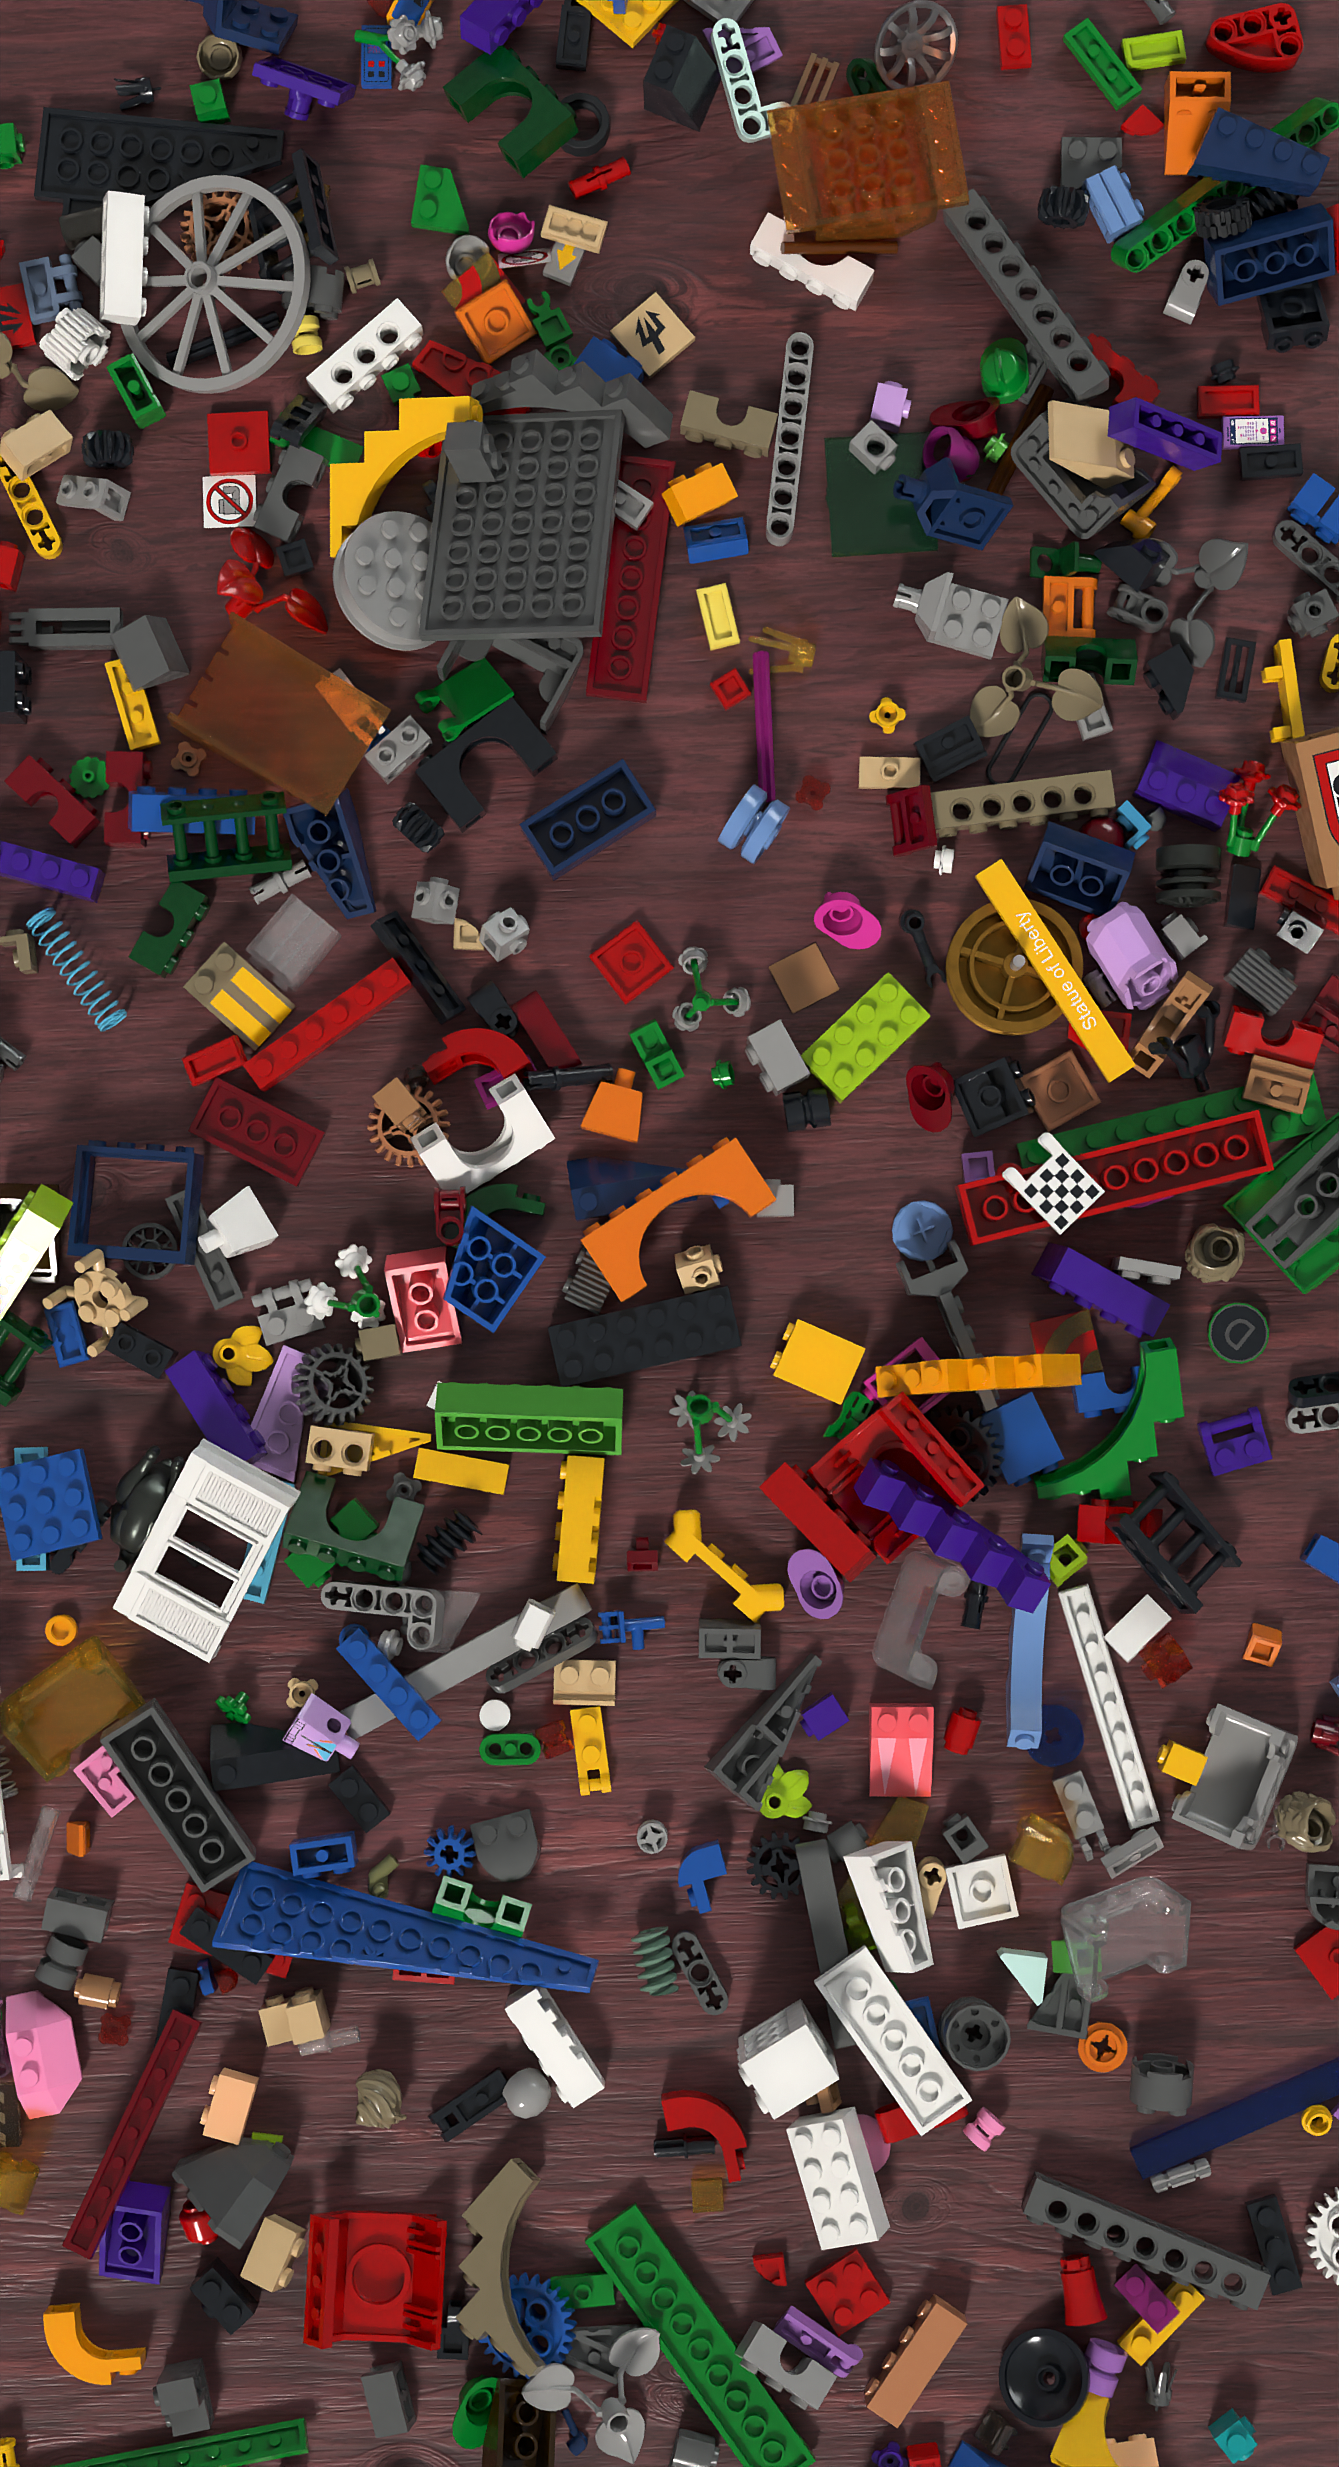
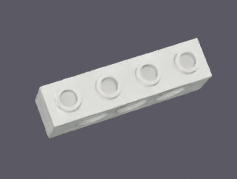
M398 298L395 299L306 377L309 387L333 414L338 409L344 410L353 402V396L361 389L367 390L375 383L376 376L384 369L387 371L393 368L403 352L407 349L411 351L419 345L424 335L422 325ZM389 333L398 336L393 343H385L382 339ZM366 353L375 355L374 360L370 363H362L359 360ZM342 373L352 375L351 380L347 383H339L337 378Z

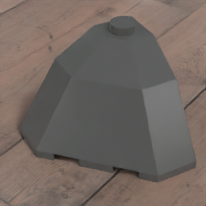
M243 2137L239 2145L222 2141L180 2159L171 2175L177 2183L183 2184L190 2189L187 2197L196 2209L201 2212L205 2210L211 2219L207 2224L212 2231L240 2250L277 2192L291 2167L294 2156L291 2154L290 2149L280 2142L274 2144L268 2140H254Z

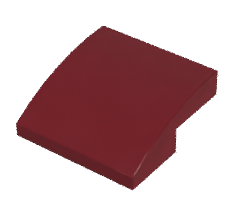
M1332 973L1300 1022L1321 1027L1324 1034L1322 1044L1339 1054V977Z

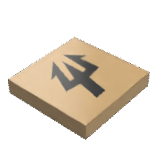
M656 292L610 330V335L623 350L640 362L642 365L641 369L644 370V374L649 379L695 341V336Z

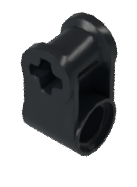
M492 980L467 997V1000L482 1020L486 1021L491 1030L500 1032L509 1038L515 1037L519 1031V1021ZM502 1018L506 1021L510 1020L509 1025L511 1027L505 1030V1028L500 1027L499 1020Z

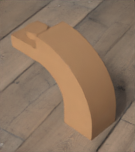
M1190 971L1185 973L1167 995L1130 1050L1129 1055L1136 1065L1133 1067L1150 1079L1167 1055H1152L1148 1045L1151 1042H1157V1037L1163 1036L1171 1038L1174 1044L1186 1024L1214 987Z

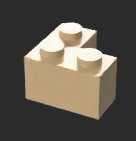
M312 1986L295 1991V1996L284 1998L283 1994L265 1999V2004H262L258 2010L268 2047L292 2040L294 2045L325 2038L331 2026L323 1990H314Z

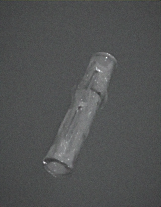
M47 1806L41 1807L25 1861L20 1863L24 1866L25 1876L18 1879L15 1892L12 1895L19 1900L31 1902L33 1899L32 1896L38 1878L44 1873L42 1866L61 1813L59 1810Z

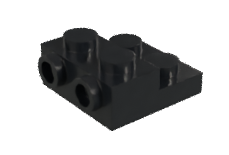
M1318 280L1256 296L1262 317L1261 330L1267 350L1275 349L1279 353H1284L1293 346L1305 344L1308 348H1316L1324 341H1327L1330 324Z
M1011 1056L999 1059L954 1080V1092L974 1138L1035 1112L1032 1107L1036 1105L1035 1096L1030 1088H1024L1020 1079L1024 1076L1022 1066L1018 1060L1012 1061Z

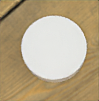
M488 1700L480 1710V1721L489 1730H501L510 1720V1708L503 1700Z

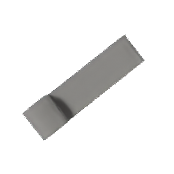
M348 1580L329 1582L322 1588L321 1601L329 1609L408 1617L407 1640L415 1649L423 1650L434 1647L441 1640L445 1602L444 1597L437 1590ZM337 1590L343 1594L351 1593L350 1598L339 1599V1597L334 1596V1592ZM365 1590H369L373 1595V1602L370 1606L366 1605L363 1601ZM395 1593L400 1594L403 1599L400 1609L396 1608L392 1603ZM424 1596H428L433 1602L430 1612H427L422 1607ZM422 1627H426L430 1632V1639L427 1643L423 1642L419 1637V1631Z

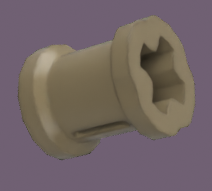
M373 258L369 259L368 263L351 269L348 266L344 267L352 294L357 293V289L373 284L376 286L381 285Z

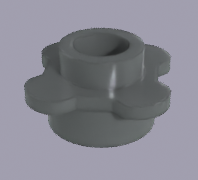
M402 1472L396 1473L393 1477L394 1483L392 1487L386 1492L387 1498L393 1501L396 1496L415 1502L414 1497L422 1489L421 1482L407 1478ZM403 1487L407 1489L406 1493L401 1492Z

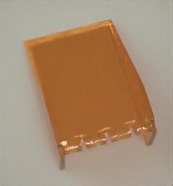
M231 612L229 621L232 628L221 645L230 654L227 657L217 651L205 671L214 680L211 683L201 677L189 697L198 706L194 708L185 703L178 716L170 712L167 716L170 725L228 762L284 791L319 812L328 815L390 714L391 709L239 615Z

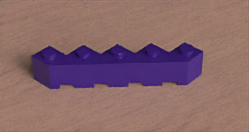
M870 1458L853 1487L863 1505L889 1512L899 1530L924 1537L934 1555L960 1562L970 1580L997 1588L1007 1606L1034 1613L1051 1585L1050 1580L1044 1573L1043 1566L1009 1545L1002 1537L995 1535L973 1520L966 1512L959 1510L940 1497L930 1487L917 1481L900 1469L894 1462L886 1459L880 1461Z

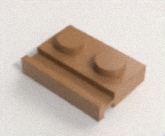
M1253 1055L1241 1099L1301 1115L1303 1114L1311 1076L1314 1071Z

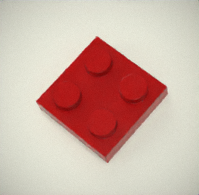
M857 2247L804 2280L805 2285L838 2337L891 2303Z

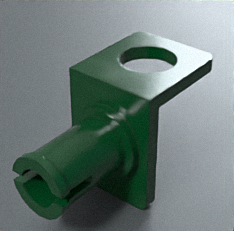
M1073 541L1061 549L1037 546L1030 548V577H1069L1078 571L1097 574L1101 569L1102 561L1094 554L1079 553V542ZM1040 555H1047L1050 558L1052 566L1049 571H1042L1038 567L1037 560Z

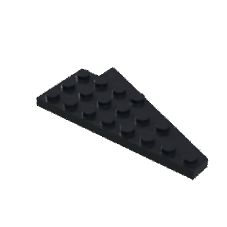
M43 107L34 197L39 201L63 203L61 228L63 231L74 230L102 221L103 198L107 191L145 195L144 206H151L177 186L197 178L213 175H228L241 178L282 165L285 132L284 130Z

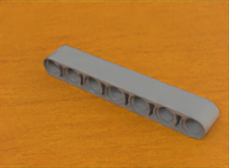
M803 332L792 334L786 344L766 524V538L774 546L788 544L794 529L814 349L812 338ZM796 345H801L807 349V353L796 355L793 353L792 348ZM793 375H799L804 379V382L800 385H793L788 379ZM789 405H797L801 412L797 415H790L785 411V408ZM791 434L798 441L793 445H787L781 438ZM783 464H789L795 471L790 475H784L779 472L778 468ZM779 494H786L790 497L791 501L786 505H781L776 502L775 497ZM784 524L788 531L783 535H777L771 529L773 525Z

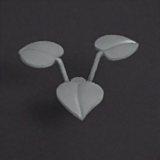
M635 2328L621 2334L613 2342L609 2350L608 2359L613 2366L620 2367L617 2371L619 2397L605 2399L601 2407H598L579 2388L572 2386L574 2383L572 2370L560 2363L546 2365L539 2374L529 2379L522 2388L521 2393L530 2405L545 2411H557L567 2407L571 2400V2393L576 2394L595 2412L597 2417H602L603 2419L595 2433V2441L599 2449L608 2455L634 2464L643 2443L645 2423L638 2410L625 2408L624 2406L626 2398L624 2396L623 2375L626 2371L630 2376H641L652 2370L660 2354V2333L653 2328Z

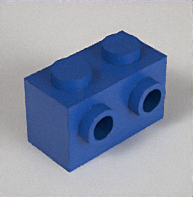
M355 1831L293 1839L289 1844L293 1876L302 1875L303 1878H314L321 1876V1872L333 1870V1874L351 1872L352 1867H355L359 1862Z

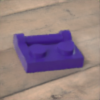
M1257 1406L1247 1408V1412L1211 1423L1207 1421L1197 1423L1212 1476L1273 1459ZM1251 1424L1253 1432L1213 1443L1212 1435Z

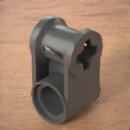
M1119 584L1117 588L1119 591L1113 607L1108 608L1107 614L1119 622L1130 624L1148 633L1160 631L1165 625L1169 613L1165 602L1141 591L1136 592L1127 584ZM1125 600H1128L1126 607L1123 608ZM1150 610L1157 611L1161 616V620L1157 622L1148 620L1146 612Z
M761 1656L760 1659H723L718 1665L717 1674L722 1684L729 1688L776 1689V1657ZM730 1665H734L735 1669L740 1671L739 1674L734 1675V1680H729L728 1676L724 1674V1671L730 1669Z

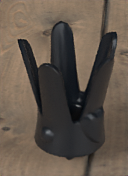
M141 77L135 80L114 78L117 82L131 83L117 85L115 89L118 95H138L122 102L119 106L121 111L140 103L150 104L154 102L153 91L161 90V87L152 88L150 77Z

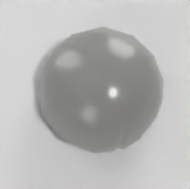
M463 235L455 239L445 256V264L450 278L461 285L458 278L473 265L479 274L481 282L484 281L491 267L487 243L473 235Z
M526 2068L518 2071L508 2080L503 2089V2096L507 2101L508 2108L515 2116L527 2119L539 2115L547 2107L551 2098V2088L541 2071L535 2068Z

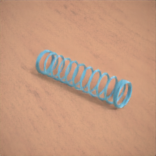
M53 907L43 909L28 920L26 927H28V930H32L31 935L41 936L39 945L48 946L46 955L55 956L53 965H63L59 974L61 976L70 975L66 984L68 986L77 985L73 994L76 996L84 995L80 1004L83 1006L91 1005L87 1014L91 1016L98 1015L94 1024L98 1025L99 1031L103 1032L114 1027L126 1017L127 1012L125 1009L115 1011L100 1023H97V1021L107 1010L117 1005L119 1000L112 1002L98 1012L90 1013L91 1009L100 1000L112 993L111 990L105 992L96 1000L83 1003L84 999L93 990L105 983L104 980L98 982L89 990L76 993L77 989L85 981L98 973L97 970L91 972L80 981L69 983L70 979L78 971L87 967L91 961H86L71 972L62 973L63 969L71 961L80 957L84 951H79L69 960L58 964L55 963L56 959L63 952L76 945L77 941H72L60 951L48 953L49 949L56 942L69 935L70 931H65L51 942L41 943L42 939L49 932L61 926L63 921L55 923L47 931L38 934L34 933L36 928L48 922L56 914Z

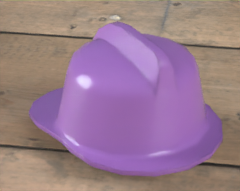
M800 1549L795 1552L788 1561L787 1571L802 1607L812 1617L818 1619L831 1618L838 1613L843 1603L844 1582L841 1575L819 1551Z

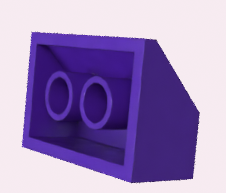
M1156 740L1132 796L1154 806L1160 805L1163 810L1216 832L1222 826L1229 810V805L1218 799L1219 791L1226 789L1229 783L1239 782L1240 776Z

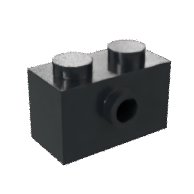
M219 2257L194 2278L189 2288L202 2302L201 2307L206 2315L211 2319L216 2318L230 2335L254 2315L259 2304Z

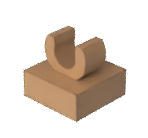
M837 2081L808 2098L806 2104L814 2105L819 2103L822 2114L833 2112L842 2103Z

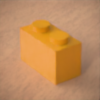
M709 462L695 469L696 475L686 479L685 475H681L668 482L670 488L664 491L662 496L677 527L717 509L738 497L723 463L712 467Z

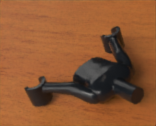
M1214 1000L1205 1001L1204 1006H1200L1196 1011L1199 1018H1206L1204 1045L1199 1033L1185 1035L1174 1044L1169 1037H1157V1042H1151L1148 1045L1152 1055H1167L1175 1063L1183 1079L1194 1078L1198 1092H1205L1210 1089L1204 1071L1209 1066L1213 1055L1215 1018L1220 1014V1004Z

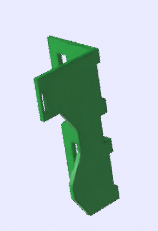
M852 1391L843 1403V1410L839 1418L828 1426L823 1437L843 1439L859 1425L861 1420L867 1419L875 1402L870 1401L867 1396L859 1391ZM858 1396L859 1400L856 1403L855 1407H853L852 1405L856 1397ZM866 1403H868L869 1406L864 1414L862 1411ZM850 1410L852 1413L849 1419H847L846 1416ZM843 1423H846L842 1433H839Z

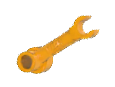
M1174 465L1139 510L1135 512L1133 509H1130L1122 518L1120 524L1133 533V538H1149L1157 527V524L1148 517L1158 506V503L1162 501L1182 478L1183 472Z

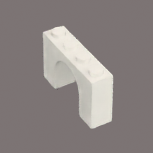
M515 1073L489 1089L504 1114V1127L498 1139L487 1148L475 1152L457 1150L449 1143L436 1122L410 1138L421 1159L442 1190H459L461 1186H465L467 1195L470 1191L490 1181L499 1173L517 1164L523 1158L543 1148L555 1139Z

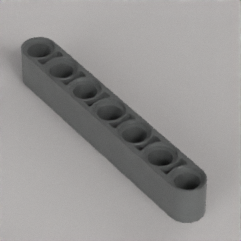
M826 1839L795 1844L820 1975L849 1956ZM825 1999L835 2049L857 2045Z

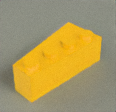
M568 1454L567 1461L561 1460L560 1479H565V1490L559 1491L557 1510H563L562 1522H556L555 1540L560 1541L559 1553H554L552 1571H557V1581L590 1584L595 1582L605 1457Z

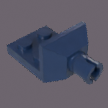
M184 0L204 6L203 17L215 37L276 55L281 53L297 27V14L290 13L284 8H274L260 4L256 0Z
M947 457L924 470L919 479L900 474L898 476L899 480L895 481L893 487L895 498L908 500L913 503L916 514L927 536L978 550L984 549L1013 507L1010 497L959 483L952 461Z

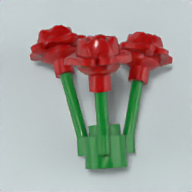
M1244 760L1241 768L1233 769V772L1240 775L1244 783H1229L1226 789L1219 791L1218 799L1229 805V814H1231L1226 850L1237 856L1249 857L1251 850L1258 852L1262 839L1275 819L1280 817L1284 810L1298 811L1302 806L1297 802L1299 794L1295 788L1286 784H1282L1278 788H1269L1267 792L1272 796L1274 805L1270 809V816L1256 838L1253 837L1254 831L1244 827L1248 805L1254 803L1255 793L1253 792L1255 791L1256 783L1270 779L1271 775L1265 773L1264 764L1250 760L1248 762Z

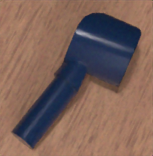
M566 2408L561 2412L570 2433L573 2435L566 2444L573 2455L578 2456L587 2447L588 2439L582 2431H579L569 2409Z

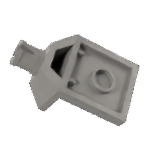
M950 572L925 583L923 590L899 584L893 607L909 610L916 614L914 620L927 642L991 660L1009 599L951 583L954 573Z

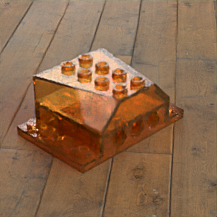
M949 81L767 110L766 116L786 235L814 230L816 241H879L903 237L936 221L938 210L969 205L970 200Z

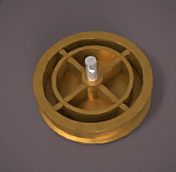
M1028 899L1080 980H1082L1083 956L1075 932L1068 922L1055 910L1040 902ZM986 904L973 912L955 933L946 957L947 985L953 1001L959 1010L977 1026L1001 1035L1029 1034L1043 1029L1063 1014L1062 1010L993 904Z

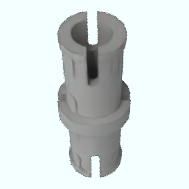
M303 859L292 865V870L272 872L273 876L250 886L249 890L253 895L264 890V892L253 897L256 903L260 904L279 892L284 894L288 892L289 887L308 877H312L308 869L296 874V872L307 867Z

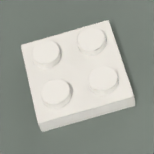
M1005 1854L976 1859L965 1864L958 1863L944 1866L958 1929L1019 1916Z

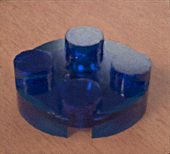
M1043 1704L1042 1734L1038 1749H1027L1028 1754L1036 1762L1047 1767H1056L1073 1761L1081 1752L1084 1744V1732L1080 1720L1074 1712L1065 1706ZM1053 1727L1059 1728L1057 1733L1061 1736V1739L1059 1741L1053 1740L1051 1744L1046 1742L1048 1739L1045 1735L1046 1730H1052Z

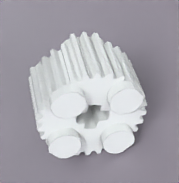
M64 308L56 317L55 321L58 324L51 330V333H47L41 339L39 347L45 352L44 355L76 381L84 376L82 372L89 365L93 364L96 367L105 358V354L108 353V347L105 344L111 332L85 309L77 308L71 311L68 308Z

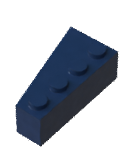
M1218 107L1210 119L1187 175L1195 177L1201 175L1212 177V180L1240 182L1244 186L1255 187L1256 185L1270 188L1272 191L1310 197L1318 187L1330 157Z

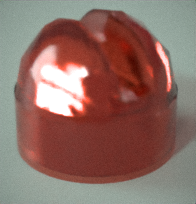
M221 1968L214 1971L222 1995L236 1988L238 1975L233 1969Z

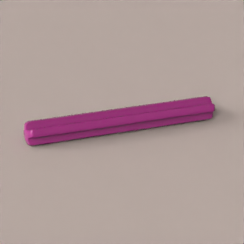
M756 651L753 653L758 787L767 792L766 803H771L776 798L770 662L767 651Z

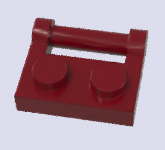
M919 785L885 796L886 805L890 806L895 846L892 847L894 857L907 856L913 852L938 846L930 785Z

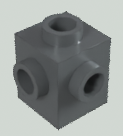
M1326 588L1313 595L1309 591L1293 599L1294 604L1287 611L1289 614L1287 620L1293 632H1298L1301 638L1309 634L1312 638H1315L1329 630L1327 625L1333 623L1339 617V613Z

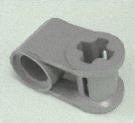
M1191 260L1185 264L1162 314L1191 325L1209 277V269L1204 262ZM1192 273L1197 275L1195 282L1190 281Z

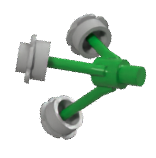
M688 947L678 958V962L683 967V970L693 975L696 990L692 1003H682L680 1007L677 1006L673 1010L674 1024L682 1031L688 1030L692 1032L696 1030L702 1019L701 1011H706L710 1006L723 1005L725 1011L733 1014L735 1017L744 1016L745 1011H748L751 1006L749 993L743 987L738 989L734 987L724 994L723 999L712 998L709 992L703 990L700 973L706 969L708 963L706 958L708 953L703 948Z

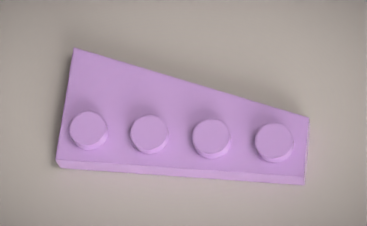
M283 1345L251 1423L252 1429L258 1430L266 1442L264 1448L268 1454L252 1465L295 1482L305 1417L303 1411L306 1405L296 1404V1401L301 1396L300 1393H292V1389L298 1387L299 1384L291 1379L299 1374L295 1366L303 1363L301 1358L305 1353Z

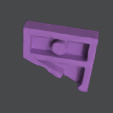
M769 27L740 28L752 74L783 57ZM706 28L702 33L715 57L710 37L712 28ZM722 29L718 35L719 38L724 37L727 48L725 51H722V54L731 50L728 41L732 32H726L725 29ZM729 58L726 60V67L731 73L741 71L742 66L738 59Z

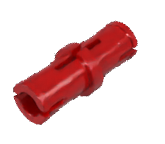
M622 156L600 168L598 165L592 167L591 172L568 181L575 200H578L580 197L600 189L603 191L607 189L608 184L630 176L631 171L626 159Z

